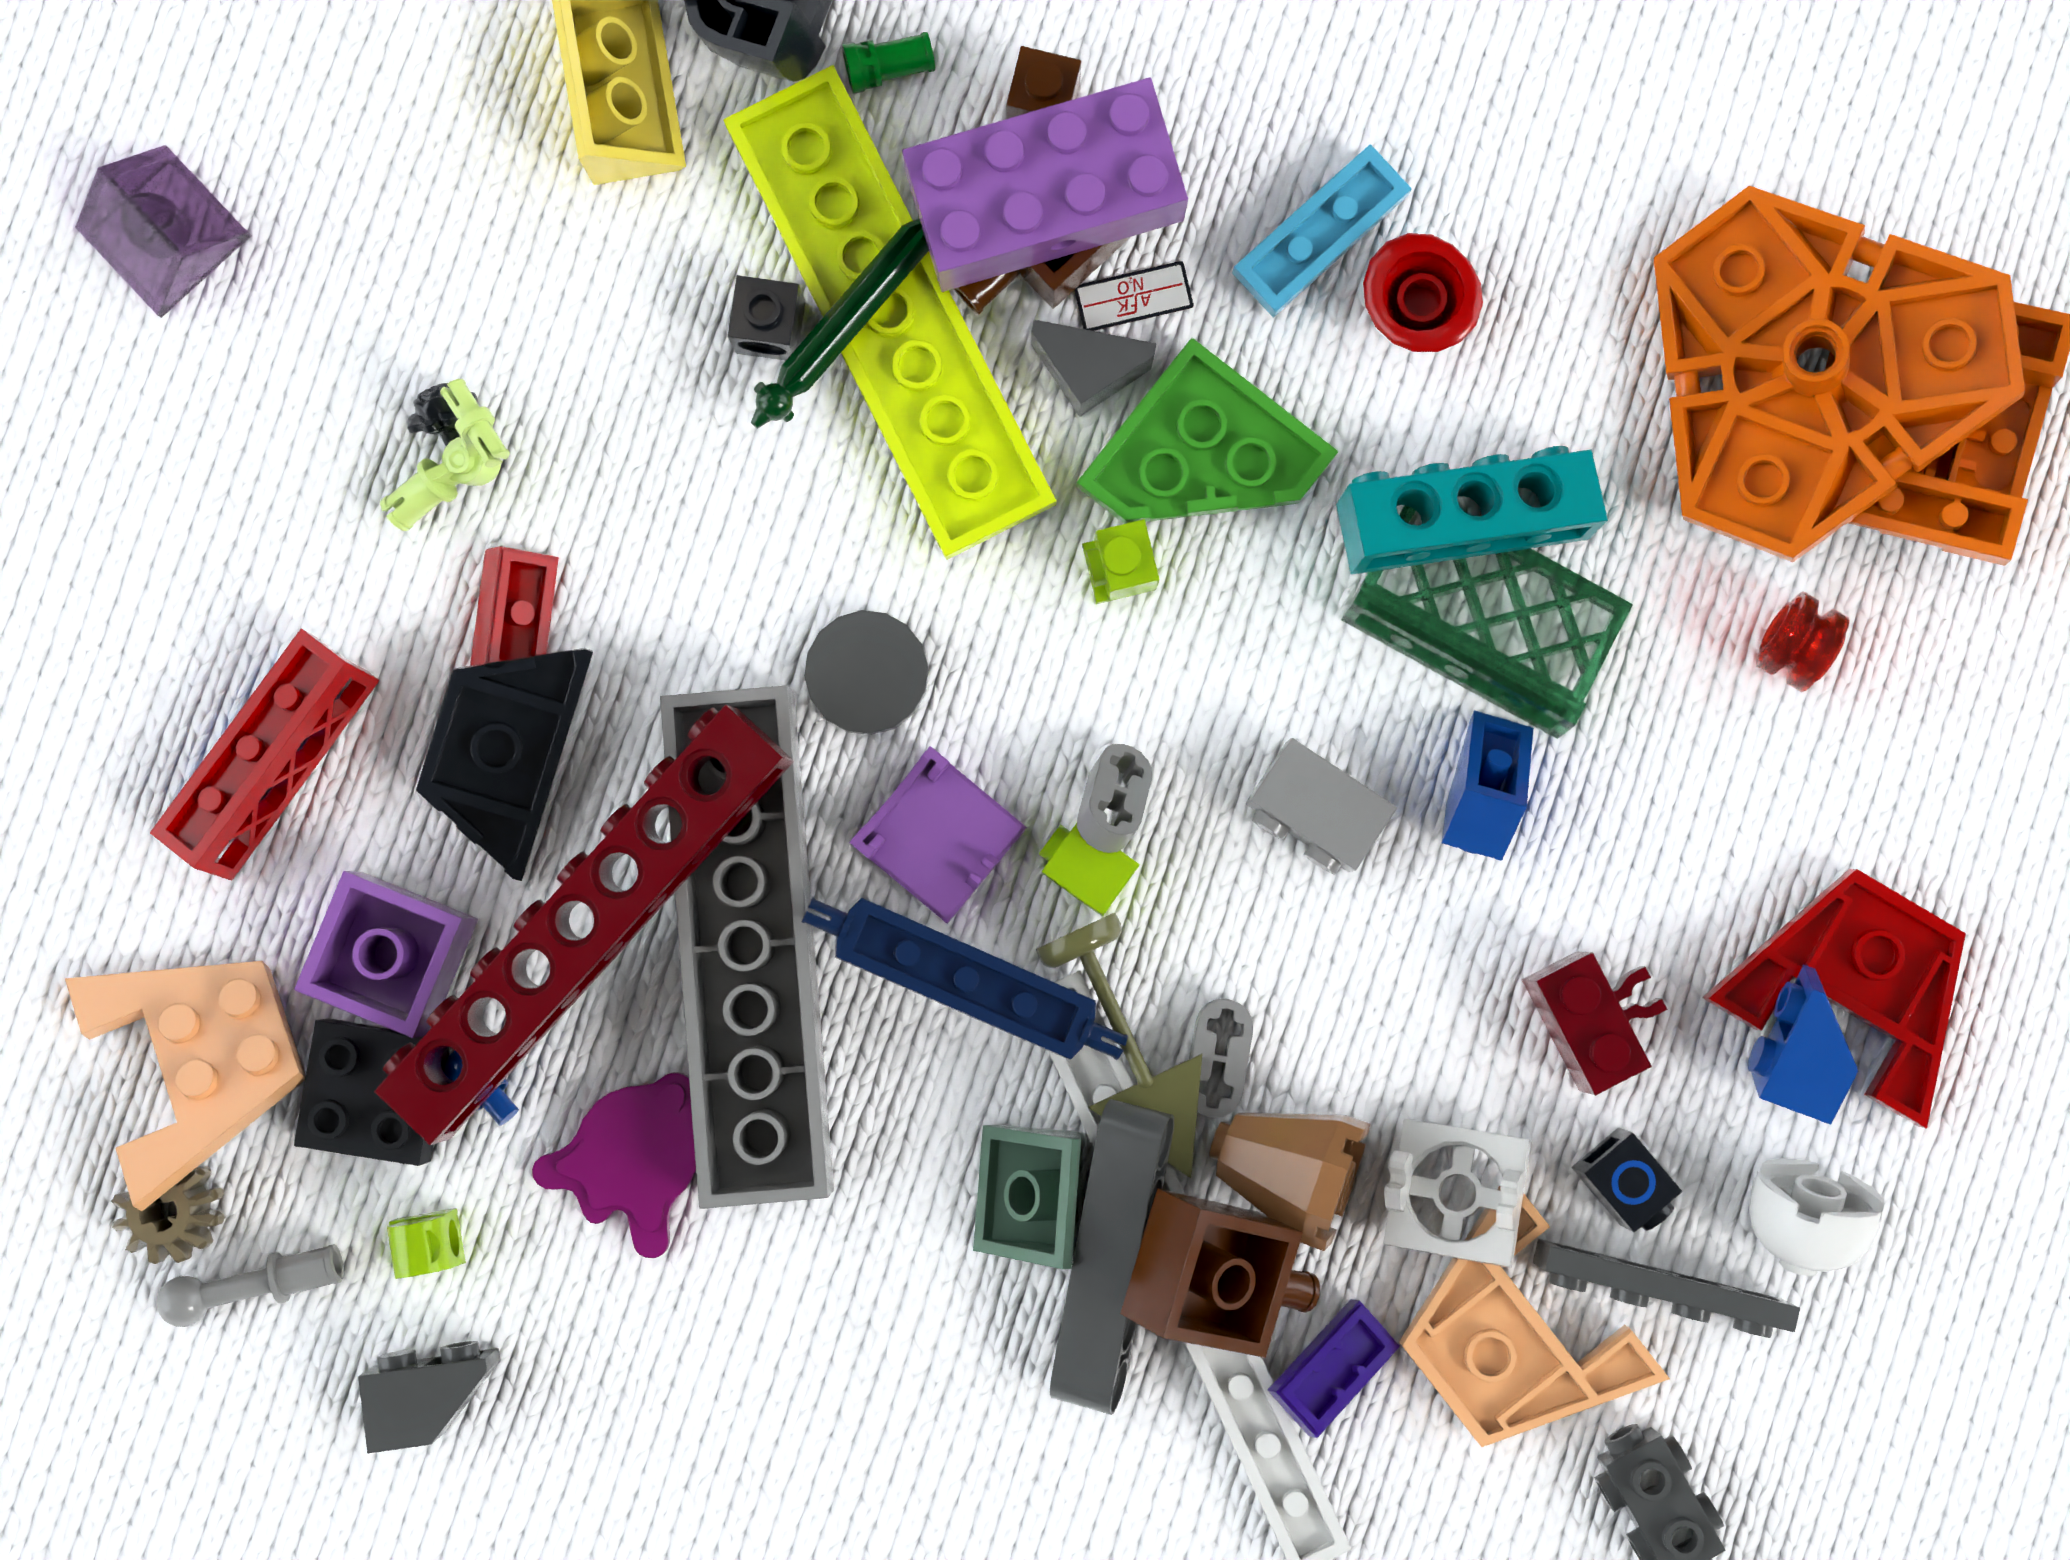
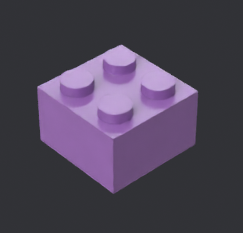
M343 871L294 990L411 1038L425 1036L431 1029L426 1021L436 1007L446 999L478 918L367 873Z

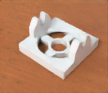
M1403 1118L1398 1151L1394 1150L1388 1164L1390 1181L1384 1189L1385 1207L1388 1209L1383 1244L1512 1268L1531 1147L1530 1139ZM1455 1145L1452 1167L1443 1171L1436 1179L1412 1175L1416 1167L1429 1153L1444 1146ZM1475 1149L1482 1151L1497 1165L1502 1176L1501 1190L1484 1188L1480 1179L1472 1173ZM1454 1175L1468 1177L1476 1187L1474 1203L1469 1209L1462 1212H1454L1447 1209L1440 1198L1442 1184ZM1409 1195L1434 1200L1436 1207L1444 1214L1441 1237L1432 1234L1418 1221L1411 1206ZM1480 1208L1496 1210V1222L1486 1233L1470 1240H1461L1464 1219L1474 1215Z

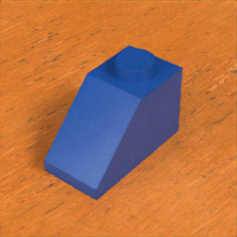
M1473 711L1446 802L1442 844L1459 848L1468 853L1479 854L1500 861L1503 860L1527 808L1533 727L1479 711Z

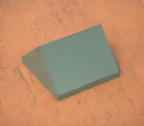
M983 1125L973 1251L1058 1269H1072L1081 1149L1080 1132Z

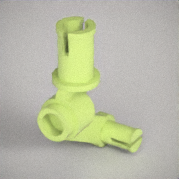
M464 379L453 380L447 384L449 388L443 387L440 391L441 396L446 400L457 418L455 429L460 437L450 441L445 447L441 464L438 465L428 458L422 459L417 465L418 472L380 501L382 511L387 512L392 507L395 508L386 517L395 527L402 531H409L418 520L442 501L448 503L456 499L458 493L455 485L483 486L495 479L503 462L501 459H507L510 455L509 450L505 448L493 429L494 416L489 408L478 405Z

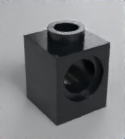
M737 275L727 336L736 354L784 361L788 359L800 344L806 302L799 284Z

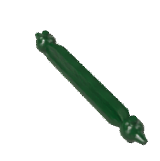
M919 215L918 219L901 226L781 365L777 383L765 385L763 382H759L754 387V392L757 393L755 400L756 410L750 423L758 429L770 421L783 419L785 422H789L793 419L792 397L808 391L927 254L929 249Z

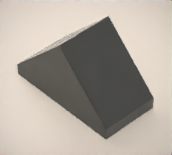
M1035 319L1033 321L1031 346L1079 417L1152 369L1157 343Z

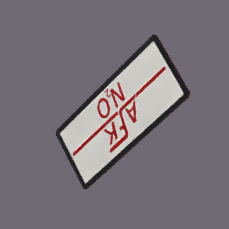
M1183 261L1080 284L1074 290L1083 329L1091 331L1194 307Z

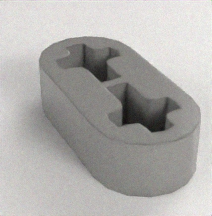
M1112 744L1108 746L1088 775L1077 816V828L1087 844L1102 852L1112 853L1123 849L1142 822L1152 781V767L1142 752L1126 744ZM1119 772L1123 774L1122 781L1126 784L1124 787L1116 784ZM1106 808L1114 811L1111 824L1107 822V814L1104 812Z
M1215 999L1207 1003L1199 1011L1195 1021L1189 1059L1203 1053L1200 1081H1208L1210 1079L1213 1061L1223 1062L1221 1081L1231 1086L1229 1097H1219L1216 1106H1207L1206 1096L1199 1092L1197 1112L1209 1118H1222L1232 1113L1238 1107L1244 1091L1253 1037V1020L1249 1011L1243 1005L1230 999ZM1222 1009L1232 1010V1020L1241 1024V1032L1239 1035H1229L1225 1055L1216 1054L1217 1035L1207 1030V1022L1209 1018L1218 1019Z

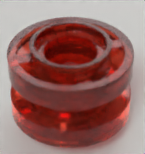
M1805 591L1800 592L1791 602L1786 603L1774 617L1761 640L1760 651L1756 659V667L1770 675H1774L1783 668L1787 669L1786 684L1799 692L1809 689L1832 666L1843 647L1850 622L1847 615L1834 608L1823 615H1819V600Z

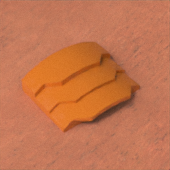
M2014 302L2025 385L2024 396L1978 430L1976 429L1960 443L1951 447L1942 456L1933 460L1918 473L1911 468L1895 480L1897 483L1896 489L1879 499L1867 510L1861 512L1848 524L1940 547L1941 551L2002 566L2007 565L2012 560L2028 499L2022 497L2052 389L2063 377L2069 356L2070 314ZM1829 352L1824 371L1835 362V357L1831 352ZM1884 434L1867 446L1878 461L1895 449Z

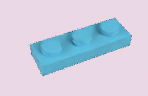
M1369 144L1233 268L1232 274L1274 318L1408 197L1412 188L1379 152Z

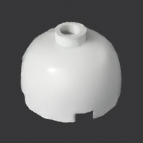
M1790 1158L1766 1160L1761 1164L1760 1171H1757L1752 1184L1749 1206L1750 1220L1756 1237L1769 1253L1780 1259L1779 1263L1783 1268L1802 1276H1814L1818 1271L1840 1270L1852 1266L1872 1247L1881 1226L1882 1212L1885 1206L1884 1198L1872 1186L1843 1171L1840 1172L1838 1182L1827 1177L1814 1175L1819 1170L1820 1164L1808 1160Z

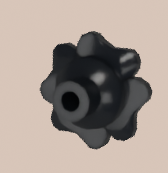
M440 383L418 394L417 399L413 401L415 413L408 418L409 424L407 429L409 433L423 431L429 434L440 435L445 446H447L450 441L460 437L455 429L457 418L440 394L443 387L449 388L448 383ZM471 392L473 397L477 401V396L475 392Z

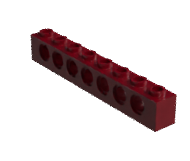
M726 704L719 712L715 708H711L694 723L687 734L692 742L676 759L668 756L653 768L644 781V785L649 788L632 808L628 804H624L606 820L600 829L605 838L589 855L584 851L580 852L564 866L557 876V880L562 885L546 903L541 899L535 901L518 917L513 925V928L518 931L516 936L502 951L495 947L486 953L471 970L470 976L475 981L459 998L455 995L449 996L430 1014L426 1023L431 1029L415 1046L412 1042L407 1043L385 1064L383 1071L388 1076L374 1092L429 1145L449 1140L457 1133L794 762L791 757L739 709ZM718 759L725 768L726 779L719 791L708 795L700 787L698 780L699 772L706 762ZM672 806L680 814L682 827L679 835L673 841L665 843L659 838L655 823L660 812ZM627 854L635 861L638 875L633 886L624 891L615 884L612 870L615 862L621 856ZM581 902L591 909L594 917L593 928L584 938L575 935L569 923L571 911ZM536 950L546 956L550 965L549 976L541 986L536 985L530 980L526 970L527 961ZM492 998L499 1001L506 1012V1022L499 1033L491 1031L485 1024L483 1017L484 1008ZM448 1046L455 1049L462 1060V1070L455 1081L448 1078L441 1068V1056Z

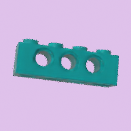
M1567 446L1548 447L1535 452L1531 458L1510 461L1509 456L1506 454L1490 455L1476 460L1472 463L1471 467L1450 469L1447 463H1433L1415 469L1412 475L1390 478L1389 473L1385 471L1370 472L1354 478L1336 503L1351 575L1589 540L1608 521L1592 449L1569 452ZM1518 488H1525L1535 493L1541 507L1536 508L1527 505L1520 498ZM1457 497H1468L1474 500L1481 510V516H1472L1464 512L1459 506ZM1406 505L1415 509L1421 517L1422 524L1411 525L1406 523L1399 516L1397 506Z

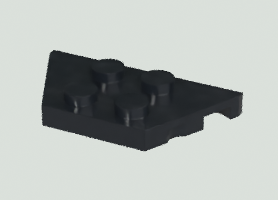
M579 648L458 667L452 671L416 791L435 809L442 811L456 824L457 829L475 845L478 844L504 868V872L512 879L518 881L523 879L593 650Z

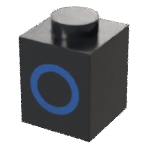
M1619 1127L1571 1167L1620 1226L1634 1233L1641 1227L1648 1231L1662 1223L1674 1210L1671 1201L1683 1192L1636 1135Z

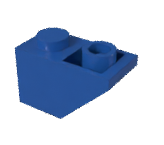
M1803 965L1795 983L1787 982L1781 989L1774 1009V1015L1777 1019L1768 1037L1760 1036L1755 1042L1750 1053L1748 1070L1752 1074L1760 1099L1831 1125L1858 1073V1068L1816 969Z

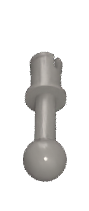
M333 1244L294 1255L282 1256L279 1252L271 1253L267 1257L266 1268L207 1283H202L199 1279L191 1276H178L166 1282L160 1289L157 1296V1310L161 1318L168 1324L175 1327H188L200 1321L208 1308L268 1293H272L277 1303H285L289 1301L291 1294L341 1283V1279L344 1277L342 1256L337 1245Z

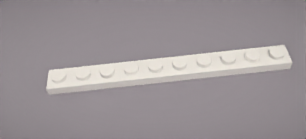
M1080 970L1055 981V983L1093 999ZM1096 1005L1094 1022L1106 1026ZM1101 1037L1102 1041L1115 1046L1114 1042ZM1085 1045L1071 1060L1049 1052L1094 1148L1101 1116L1088 1108V1106L1133 1086L1134 1084L1121 1056L1118 1060H1115L1113 1057ZM1167 1163L1162 1190L1185 1195L1172 1165ZM1185 1343L1286 1560H1331L1352 1550L1289 1414L1267 1391L1274 1382L1262 1357Z

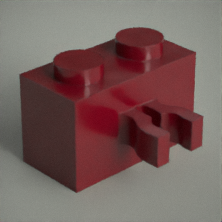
M1576 951L1521 979L1579 1091L1596 1096L1652 1067L1629 1021L1633 1018H1651L1668 1010L1663 999L1655 998L1643 1006L1630 1003L1621 1007L1619 1004L1621 1000L1632 995V990L1636 984L1651 978L1645 966H1639L1625 973L1612 989L1594 953Z

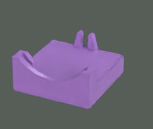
M929 746L892 795L849 843L948 924L1026 831L1027 827L950 764L933 747Z

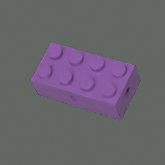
M1151 77L902 149L907 179L941 292L1183 222L1185 218L1188 196Z

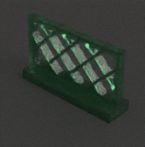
M1403 505L1399 516L1409 524L1416 510ZM1531 548L1495 554L1500 570L1475 577L1471 576L1466 558L1453 560L1460 581L1430 588L1423 564L1411 566L1419 592L1404 596H1398L1377 584L1384 570L1367 572L1358 591L1343 614L1341 621L1556 739H1559L1573 728L1579 720L1586 706L1584 700L1633 606L1632 603ZM1510 559L1520 563V565L1512 566ZM1536 572L1547 578L1555 600L1526 607L1516 576ZM1504 580L1514 611L1485 618L1475 587ZM1565 589L1573 592L1574 595L1567 596ZM1463 591L1473 622L1454 627L1440 618L1434 598ZM1589 601L1611 613L1602 632L1581 637L1571 606ZM1423 602L1425 610L1414 605V603ZM1558 609L1569 641L1540 648L1530 617ZM1518 620L1528 652L1509 657L1496 650L1489 628ZM1477 631L1479 640L1468 633ZM1596 644L1588 658L1585 646ZM1572 650L1580 672V676L1572 691L1551 680L1544 657ZM1530 661H1531L1534 670L1531 669V668H1529V667H1527L1526 665H1524V664H1522V663H1526V662H1530Z

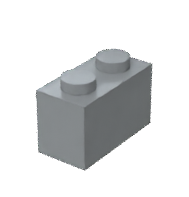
M1294 738L1285 742L1245 803L1256 811L1251 819L1255 824L1280 840H1283L1286 834L1290 833L1308 845L1303 854L1306 858L1333 875L1336 874L1340 867L1347 872H1353L1358 869L1398 808Z

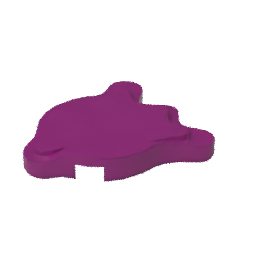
M680 1072L666 1074L654 1083L627 1086L608 1093L598 1100L585 1115L577 1134L568 1145L561 1150L541 1156L535 1161L532 1168L533 1178L537 1185L545 1189H566L572 1191L578 1199L584 1217L590 1223H602L614 1211H623L628 1217L633 1246L636 1252L645 1258H656L667 1251L670 1244L669 1221L672 1206L676 1199L690 1186L696 1175L689 1076Z

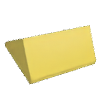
M552 0L578 159L593 185L675 172L685 168L686 162L658 0Z

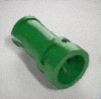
M927 31L921 32L920 35L874 44L873 40L842 44V53L852 94L882 86V81L936 70L932 45Z

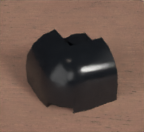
M684 0L689 24L711 52L739 67L796 82L805 79L817 66L826 48L819 33L832 0Z

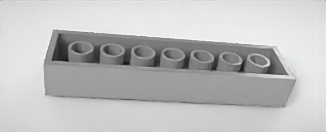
M787 685L660 696L664 758L672 756L676 759L692 742L687 734L694 723L709 709L715 708L719 712L726 704L739 709L794 760L789 768L675 892L699 1209L829 1198L834 1191L813 926L801 922L805 912L812 913V910L807 908L811 901L795 695ZM718 759L706 762L700 769L698 776L701 789L708 795L719 791L724 785L726 771ZM671 806L668 807L670 836L671 841H673L681 831L682 820L678 811Z

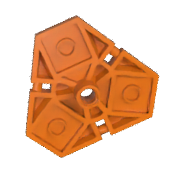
M1747 186L1653 258L1666 374L1668 380H1674L1676 397H1670L1669 402L1683 520L1793 563L1835 533L1840 527L1849 523L1861 512L1867 510L1879 499L1896 489L1897 483L1895 480L1911 468L1918 473L1933 460L1949 451L1951 447L1967 438L1976 429L1978 430L2021 399L2025 393L2010 275L1889 234L1885 244L1864 237L1865 225L1752 186ZM1853 261L1874 268L1867 283L1847 276ZM1812 348L1826 349L1835 357V362L1831 367L1816 373L1804 370L1797 361L1802 353ZM1722 375L1723 390L1701 393L1700 378ZM1884 434L1895 449L1878 461L1867 446Z

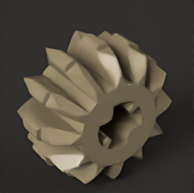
M203 1166L190 1172L143 1211L133 1207L129 1192L115 1194L111 1202L118 1208L126 1210V1217L114 1221L111 1228L116 1231L130 1229L133 1233L127 1241L125 1250L134 1253L147 1246L148 1262L158 1264L165 1261L168 1255L176 1263H180L192 1257L193 1247L198 1249L209 1247L214 1239L207 1227L220 1225L226 1218L220 1211L211 1209V1202L221 1199L225 1191L221 1187L206 1190L204 1184L210 1178L212 1169ZM174 1201L177 1214L164 1217L161 1211V1204Z

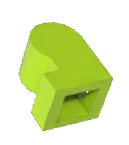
M457 1208L389 1221L390 1226H387L395 1279L439 1272L466 1263Z

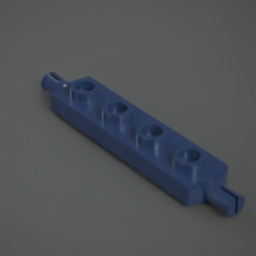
M812 897L807 908L829 917L830 921L808 911L805 912L801 921L836 936L834 958L1065 1059L1071 1060L1085 1045L1118 1060L1123 1049L1102 1041L1101 1037L1118 1045L1126 1046L1128 1035L1094 1022L1096 1000L864 898L859 899L846 913Z

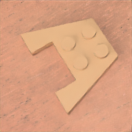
M263 961L65 978L80 1032L89 1040L142 1018H145L177 1123L115 1148L132 1205L140 1211L145 1210L305 1081L306 1075L271 969Z
M1524 1193L1514 1256L1550 1228L1549 1224ZM1485 1208L1465 1240H1470L1486 1233L1496 1222V1210ZM1452 1258L1399 1341L1481 1447L1670 1379L1634 1332L1625 1324L1576 1362L1501 1266L1459 1258Z

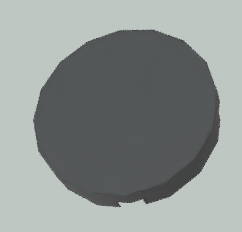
M860 610L837 617L819 631L807 652L804 678L811 701L827 721L848 733L872 735L896 729L915 714L927 692L929 667L922 643L907 624L887 613Z

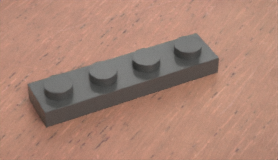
M1539 1238L1532 1262L1542 1270L1550 1272L1548 1283L1559 1287L1586 1292L1587 1283L1591 1282L1611 1287L1609 1297L1614 1300L1646 1308L1649 1298L1652 1297L1672 1302L1671 1313L1705 1323H1709L1711 1312L1733 1317L1734 1329L1766 1338H1771L1773 1328L1795 1333L1800 1307L1782 1298Z

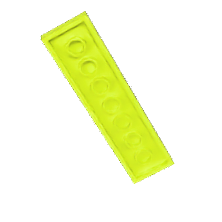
M834 65L723 119L822 317L832 308L901 226L913 221ZM928 251L846 346L841 355L945 559L948 560L1056 506L1057 501L949 290L941 292L931 255Z

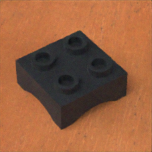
M330 1018L315 1020L294 1146L415 1166L431 1162L434 1144L429 1145L374 1092L388 1076L383 1071L388 1060L407 1043L412 1042L416 1046L424 1036L411 1038L387 1028ZM449 1046L444 1050L441 1056L442 1071L444 1068L445 1061L449 1056Z

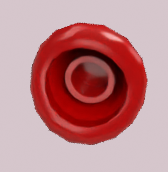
M1407 233L1386 241L1370 259L1363 281L1365 307L1375 327L1393 344L1412 352H1439L1461 343L1477 325L1483 306L1481 282L1471 262L1453 244L1432 234Z

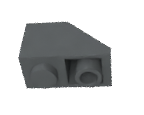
M465 1341L440 1347L441 1356L417 1359L416 1350H401L377 1356L378 1365H374L358 1376L367 1454L432 1445L447 1432L500 1362L499 1348L480 1350L479 1341Z

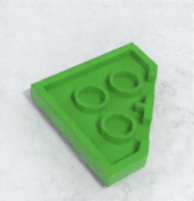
M1191 338L1079 478L1076 487L1124 524L1145 519V522L1294 505L1302 500L1339 451L1194 338Z

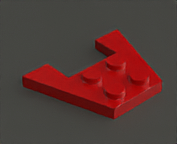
M1848 869L1705 994L1702 999L1751 1028L1762 1031L1775 1009L1778 995L1783 986L1791 980L1796 981L1803 965L1816 969L1829 1002L1895 1040L1864 1095L1914 1125L1927 1129L1966 933L1862 871Z

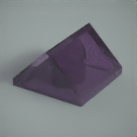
M167 145L98 167L75 226L84 238L160 318L165 316L252 236Z

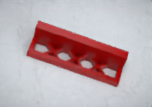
M301 628L155 824L150 834L192 868L232 881L380 680L364 668L343 658L316 636ZM352 679L340 697L334 701L348 680ZM307 737H309V739L306 741L303 747L297 751V749L300 747L303 741ZM272 787L267 796L260 801L266 791ZM234 839L221 858H218L229 841Z

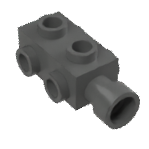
M1632 1424L1615 1431L1604 1440L1608 1450L1597 1456L1604 1472L1594 1478L1611 1509L1616 1512L1624 1507L1636 1529L1627 1533L1626 1537L1639 1560H1713L1712 1558L1726 1551L1715 1532L1724 1527L1723 1521L1705 1492L1695 1496L1684 1476L1685 1473L1692 1470V1466L1673 1435L1664 1439L1652 1427L1641 1431L1638 1424ZM1648 1469H1657L1660 1474L1658 1485L1649 1486L1645 1490L1642 1489L1640 1486L1642 1473ZM1680 1527H1689L1692 1537L1673 1546L1672 1535L1674 1531Z

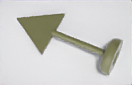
M1116 912L1035 949L1043 965L1048 968L1059 967L1079 957L1112 1029L1128 1035L1126 1046H1121L1137 1080V1084L1088 1106V1108L1102 1116L1107 1102L1113 1099L1174 1115V1130L1168 1163L1191 1178L1203 1053L1155 1076L1151 1075L1093 951L1116 940L1121 935L1122 926Z

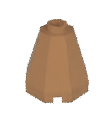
M1238 1113L1234 1116L1231 1125L1220 1122L1211 1144L1209 1158L1218 1160L1216 1176L1267 1217L1303 1232L1300 1243L1325 1251L1332 1244L1337 1229L1331 1227L1334 1214L1342 1217L1348 1204L1366 1144L1360 1141L1368 1135L1370 1123L1347 1115Z

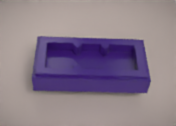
M1350 1299L1267 1391L1308 1436L1318 1438L1399 1349L1400 1345L1360 1300Z

